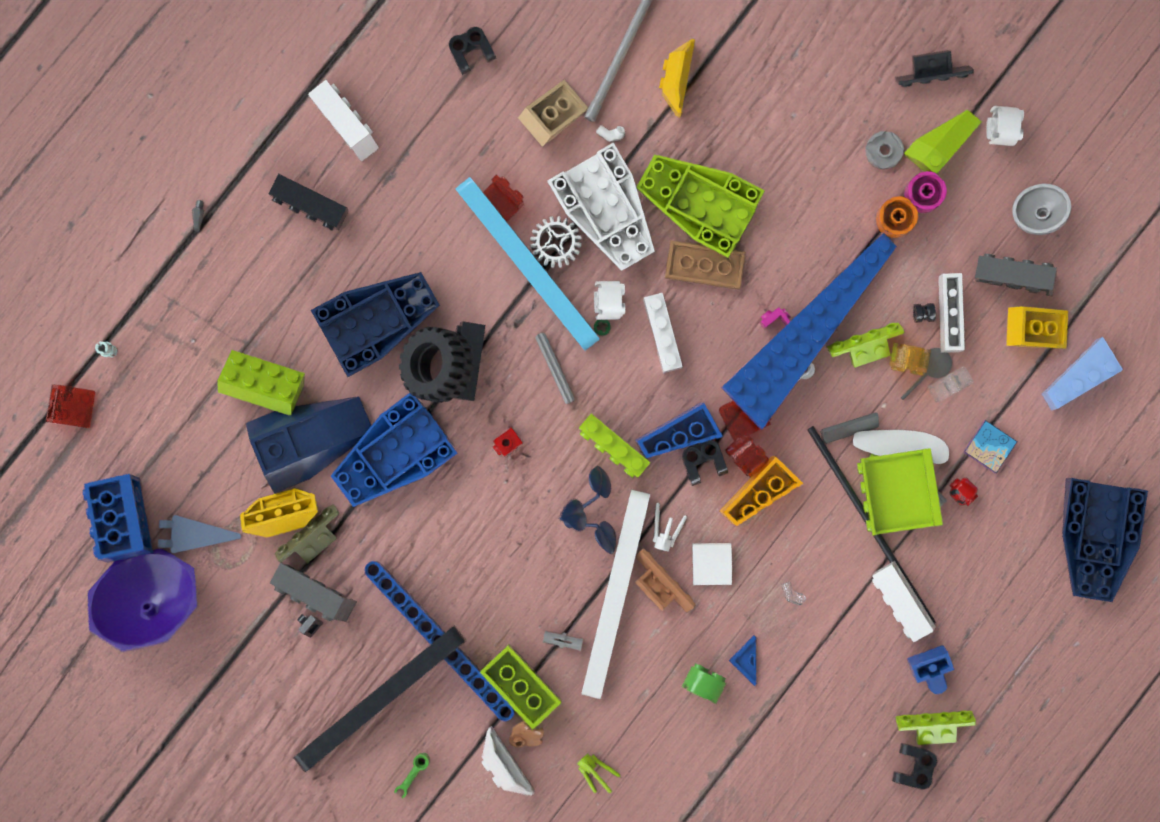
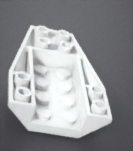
M614 143L599 150L596 155L564 173L563 171L547 181L567 216L621 271L655 252L633 175Z

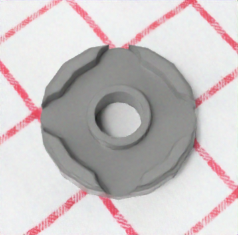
M880 131L868 140L865 147L866 157L874 167L890 169L901 161L904 145L896 134ZM885 145L889 148L890 152L888 155L881 154V146Z

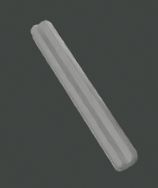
M545 333L536 335L538 345L565 403L573 402L575 398Z

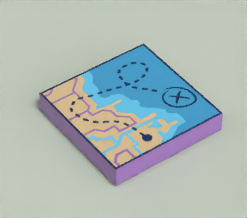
M984 420L964 450V453L996 474L1018 441Z

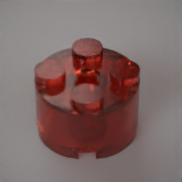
M745 432L725 449V452L729 457L732 456L737 467L746 476L751 478L768 463L769 458L765 455L766 452L759 445L756 446L752 442L753 439Z

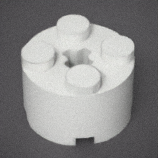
M993 106L990 110L993 115L992 118H988L986 128L987 139H991L989 144L1014 146L1018 140L1023 138L1021 122L1024 118V111L1016 107Z
M596 281L595 287H598V292H594V311L599 313L596 316V320L620 319L625 314V303H622V295L625 294L624 284H620V281Z

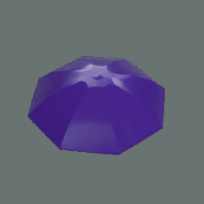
M161 548L153 550V553L114 561L88 591L89 631L122 652L168 642L197 608L194 568Z

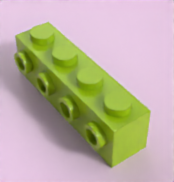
M590 414L579 427L580 435L587 441L591 439L595 442L594 447L601 453L606 451L610 455L609 459L617 466L619 464L626 468L624 472L631 478L634 476L638 478L650 464L646 458L593 414Z

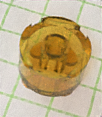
M893 343L889 361L891 370L904 372L905 369H910V373L923 376L924 372L927 373L931 350L926 349V353H924V348L900 344L898 347V343Z

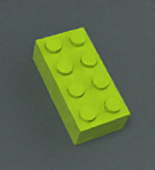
M231 350L217 380L218 393L291 415L304 387L305 373Z
M510 644L480 671L532 729L562 703V700Z

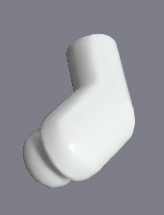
M601 125L596 133L605 140L614 142L624 137L625 129L618 126L616 129L609 131Z

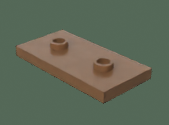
M670 240L665 279L740 290L746 252L733 250L729 258L704 245Z

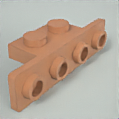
M642 549L635 555V558L647 570L635 583L661 611L673 599L685 612L690 611L696 606L691 596L680 588L678 582L667 574L665 568L654 560L651 553Z

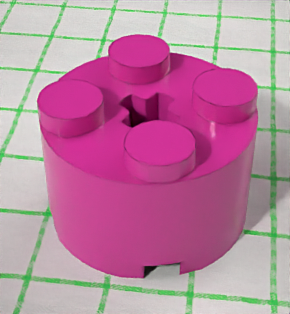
M921 172L909 181L905 188L904 197L913 203L918 213H929L944 201L947 193L946 184L934 172ZM924 189L925 192L929 193L927 196H925V194L922 193Z

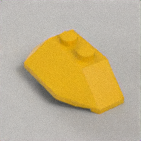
M690 39L669 54V59H664L663 70L666 71L665 78L661 77L659 89H663L662 96L677 117H681L695 39Z
M294 488L258 498L245 512L240 514L242 532L268 538L304 528L318 512L315 494Z

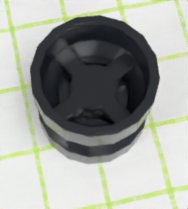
M927 303L926 305L914 304V322L921 323L924 320L935 322L936 310L934 303Z

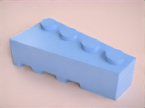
M1101 337L1096 339L1042 393V396L1050 409L1055 410L1121 372L1123 369L1105 339Z

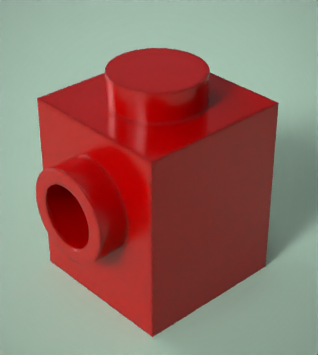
M511 427L493 440L495 443L493 449L499 456L503 454L506 457L520 447L523 442Z

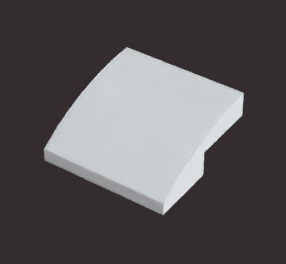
M731 543L692 544L693 585H732Z

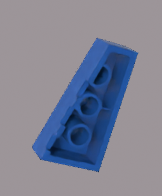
M701 402L635 441L644 457L649 458L723 436L705 403Z

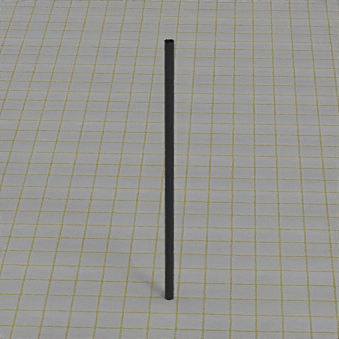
M815 427L808 428L807 431L866 524V520H869L868 512H864L863 504ZM881 534L873 535L889 562H896L935 624V619Z

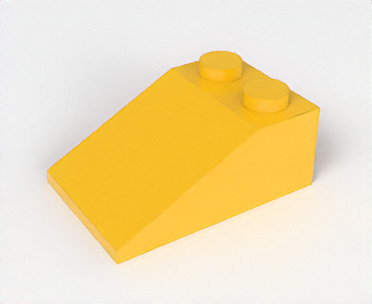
M1008 307L1006 346L1067 349L1068 311L1033 307Z

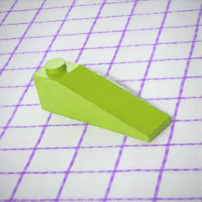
M966 110L916 139L904 155L923 172L929 171L937 174L982 121L969 110Z

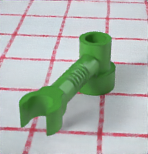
M427 753L416 755L413 760L414 767L403 783L396 787L394 794L398 789H403L404 794L402 798L407 795L408 788L419 771L426 769L430 763ZM420 758H424L425 762H421Z

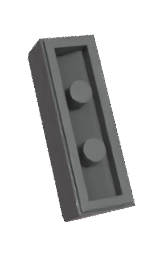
M872 413L821 429L823 442L827 444L853 436L856 432L878 428L879 416L878 413Z

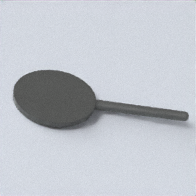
M932 348L923 355L922 368L925 373L901 397L902 400L927 375L933 378H942L950 372L952 359L948 352L941 353V348Z

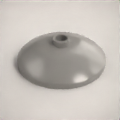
M1051 184L1034 185L1022 191L1015 199L1012 208L1013 218L1017 226L1029 234H1049L1060 229L1068 221L1071 214V201L1067 193L1058 186Z

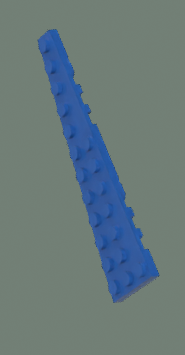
M884 233L721 387L761 430L897 247Z

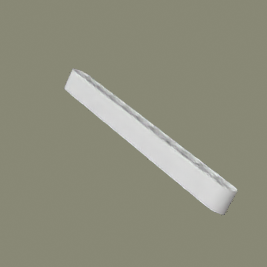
M631 490L582 695L598 699L602 695L650 498L648 493Z

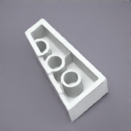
M325 80L308 95L362 162L379 149L370 135L373 131L367 124L362 125L360 122L362 118L356 110L352 112L349 109L351 105L347 99L339 97L340 91L334 84L330 86Z

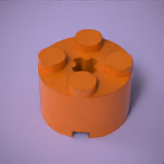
M901 196L892 197L879 208L876 215L879 231L891 238L905 236L914 228L918 220L917 208L909 199ZM895 214L901 218L899 221H896V218L893 217Z

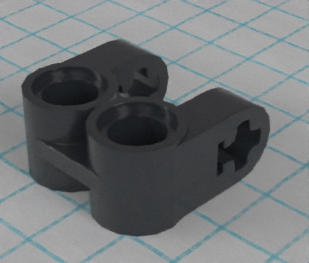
M471 27L467 32L455 35L449 40L451 55L462 75L471 71L465 56L473 50L481 49L487 63L496 59L483 30L479 27ZM479 35L481 38L479 41L473 42L471 37ZM457 43H461L464 45V47L461 50L454 49V46Z
M710 440L687 448L682 453V461L692 486L701 483L696 465L713 460L719 477L728 474L721 449L715 441ZM707 445H712L715 448V453L712 456L705 453ZM688 452L696 453L697 460L695 462L687 460Z
M901 743L899 753L915 757V764L910 775L894 771L892 781L921 790L928 789L932 784L933 771L937 765L936 755L927 749ZM929 755L930 762L926 765L922 764L923 756ZM920 774H925L926 778L923 783L917 782V777Z

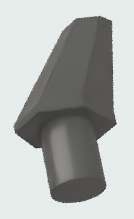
M197 200L196 206L192 209L193 227L196 232L200 230L204 215V201Z

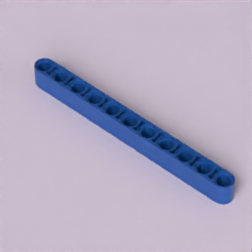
M372 561L366 564L364 569L366 576L430 645L435 641L437 635L442 636L445 633L380 562ZM373 564L379 568L377 575H372L369 572V568ZM386 578L392 582L390 589H385L382 586V582ZM397 593L404 594V603L400 604L396 601ZM410 607L418 609L417 617L413 618L409 615ZM424 621L431 623L432 628L428 632L422 629L421 625ZM459 647L456 649L458 653L456 660H451L448 656L444 659L500 720L509 721L512 719L515 710L480 673L481 670ZM463 664L470 665L471 672L469 674H464L461 671ZM476 678L483 679L484 687L477 688L474 685V680ZM488 693H496L498 700L490 702L487 699ZM505 706L511 710V714L506 717L500 713V709Z

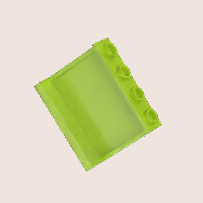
M931 448L860 459V463H857L858 474H862L863 477L860 487L861 493H865L866 496L863 506L864 512H868L869 520H866L868 532L876 535L943 525Z

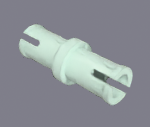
M102 341L95 346L96 352L103 357H114L113 355L117 354V348L109 342Z

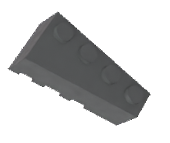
M992 254L979 256L975 274L976 282L1002 286L1005 283L1006 287L1018 290L1025 287V290L1037 294V292L1045 291L1046 296L1053 297L1057 268L1053 267V264L1042 263V265H1037L1031 260L1017 262L1011 257L998 259Z

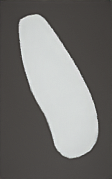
M871 430L856 432L853 437V445L878 456L931 448L933 463L942 464L948 461L949 448L946 443L936 436L923 432Z

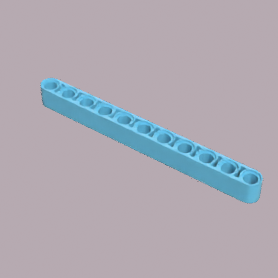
M467 178L455 189L580 346L586 351L600 340L472 178Z

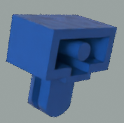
M943 645L907 658L912 675L917 683L926 680L928 688L934 694H942L946 691L947 682L944 674L953 671L954 667L949 653Z

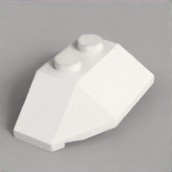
M489 727L482 755V764L487 771L491 770L494 777L492 779L498 788L502 787L505 791L525 795L534 794V789L493 727Z

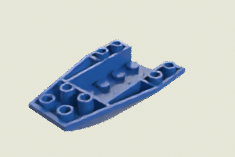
M409 393L377 418L332 473L331 478L351 505L355 507L427 477L458 453L423 403Z

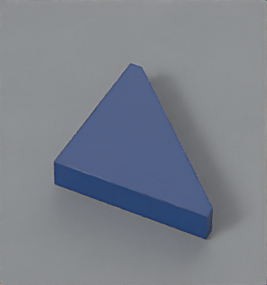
M753 635L729 661L755 686L757 684L756 637Z

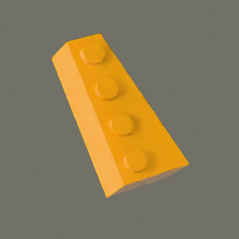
M771 456L719 512L730 523L738 526L804 483L777 457Z

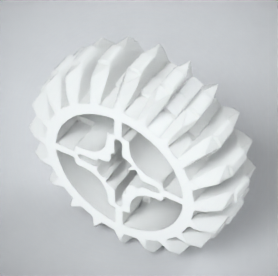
M551 216L550 223L543 219L544 226L538 223L536 226L539 231H532L537 237H530L532 242H536L531 244L530 247L531 249L537 248L533 255L540 254L537 260L540 262L544 258L545 266L550 261L551 268H554L555 262H558V266L561 268V261L569 265L568 258L572 261L575 260L572 253L579 254V250L575 249V247H581V243L576 242L581 240V236H575L579 229L572 230L574 227L573 222L567 226V218L561 223L560 216L557 217V222H554ZM552 228H561L567 231V233L556 234ZM547 231L549 240L545 245L540 246V239L543 233ZM552 235L556 240H561L559 248L555 244H550L553 243ZM571 238L572 245L565 254L562 245L567 239ZM555 250L560 256H549L545 251Z

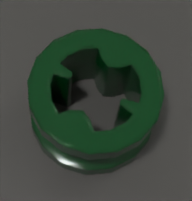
M597 320L594 323V331L597 335L606 336L610 332L611 325L608 320ZM600 322H601L603 325H604V324H607L608 328H607V327L605 328L607 331H605V332H603L602 330H599V331H598V330H597V327H599L598 324H599Z

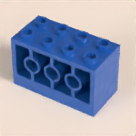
M125 474L85 483V489L82 492L84 500L88 504L86 515L91 521L92 527L89 528V531L95 543V546H93L95 558L110 563L153 553L140 478L132 474Z

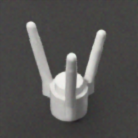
M656 503L654 547L669 551L670 547H673L687 516H683L672 538L669 532L673 518H669L665 533H660L659 535L660 504Z

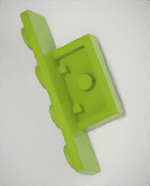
M890 323L886 327L872 329L868 333L854 335L844 341L833 342L832 345L827 346V350L832 357L849 352L852 365L855 368L891 356L887 339L904 334L905 332L899 323Z
M966 710L896 716V724L899 731L916 730L918 745L955 743L957 727L976 725L973 712Z

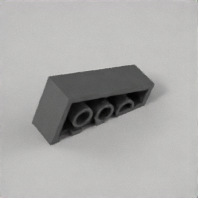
M279 564L270 581V584L275 586V591L283 595L286 592L291 595V600L299 604L301 602L307 604L306 608L316 613V611L323 613L321 617L328 621L338 620L347 622L357 601L341 597L342 593L331 588H325V584L315 579H309L310 576L288 564Z

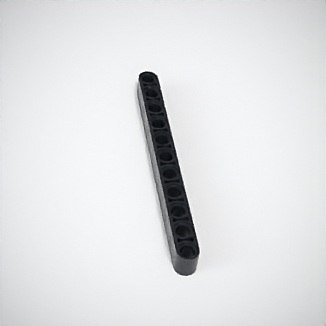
M455 625L294 756L293 759L306 773L466 641L464 636Z

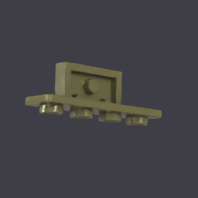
M332 504L330 507H326L316 519L310 520L303 530L296 532L290 541L281 545L277 552H275L277 560L282 563L296 551L306 563H309L337 538L326 525L339 515L336 506Z

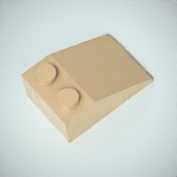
M563 80L527 106L518 119L543 147L585 113L588 107L568 83Z

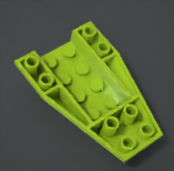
M655 154L636 187L693 240L729 258L740 241L765 190L732 173Z

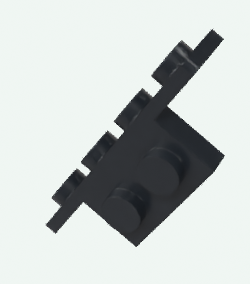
M945 50L913 55V74L895 77V81L902 87L912 86V83L917 82L928 84L931 83V80L936 79L946 81L950 77L955 76L957 78H965L969 76L968 74H973L974 69L970 66L952 68L951 51Z

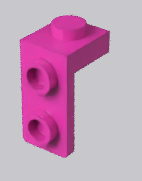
M778 307L773 312L768 310L761 316L763 320L760 324L765 329L779 317L787 325L790 322V315L784 308L781 310Z

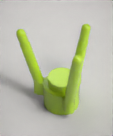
M587 753L577 763L579 766L578 770L583 774L594 793L597 790L588 776L590 772L608 793H612V790L594 770L597 767L595 763L617 777H620V774L600 761L594 754L590 756Z

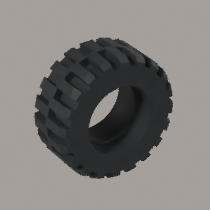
M431 326L418 330L416 335H412L408 339L409 342L405 343L403 347L404 352L400 355L401 364H399V370H401V380L404 381L403 385L412 396L418 399L437 403L449 402L453 398H457L461 394L460 391H464L467 387V382L471 380L472 376L470 374L474 367L472 365L473 354L470 353L471 348L466 343V339L455 331ZM440 350L442 354V367L437 377L433 380L430 373V365L434 355Z

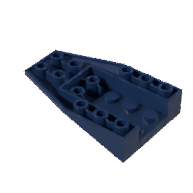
M1066 478L1062 538L1073 596L1113 602L1140 549L1148 490Z

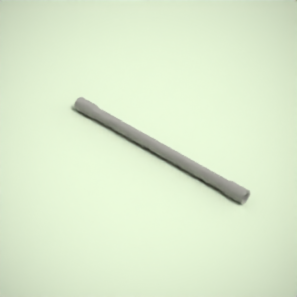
M652 0L641 1L596 96L584 116L587 120L595 121Z

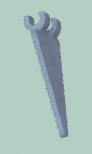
M177 515L172 517V521L159 520V528L172 529L171 540H158V547L171 548L172 553L241 538L240 533Z

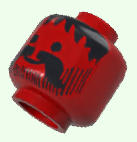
M966 477L961 480L956 478L949 485L951 487L949 495L961 506L965 504L969 506L978 497V488Z

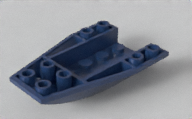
M422 272L345 291L313 308L311 312L346 376L350 377L384 358L440 305Z
M359 396L295 406L291 415L273 411L246 423L250 443L263 475L274 494L313 478L352 449L371 427Z

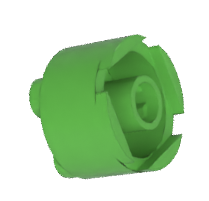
M695 663L694 666H691L682 687L717 704L727 684L725 682L726 678L714 672L710 675L708 674L709 669Z

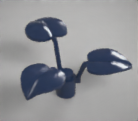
M597 465L589 474V484L592 490L596 492V496L584 505L577 499L570 500L564 507L559 520L563 521L567 528H572L579 532L583 531L585 527H595L594 535L597 543L607 553L613 554L616 547V534L613 527L606 521L601 522L600 525L587 523L584 508L597 500L600 495L603 498H608L611 493L610 479L607 473Z

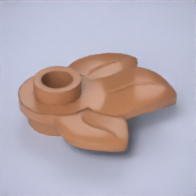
M525 721L520 722L513 727L509 743L517 748L538 746L543 743L541 738L544 734V728L529 729Z

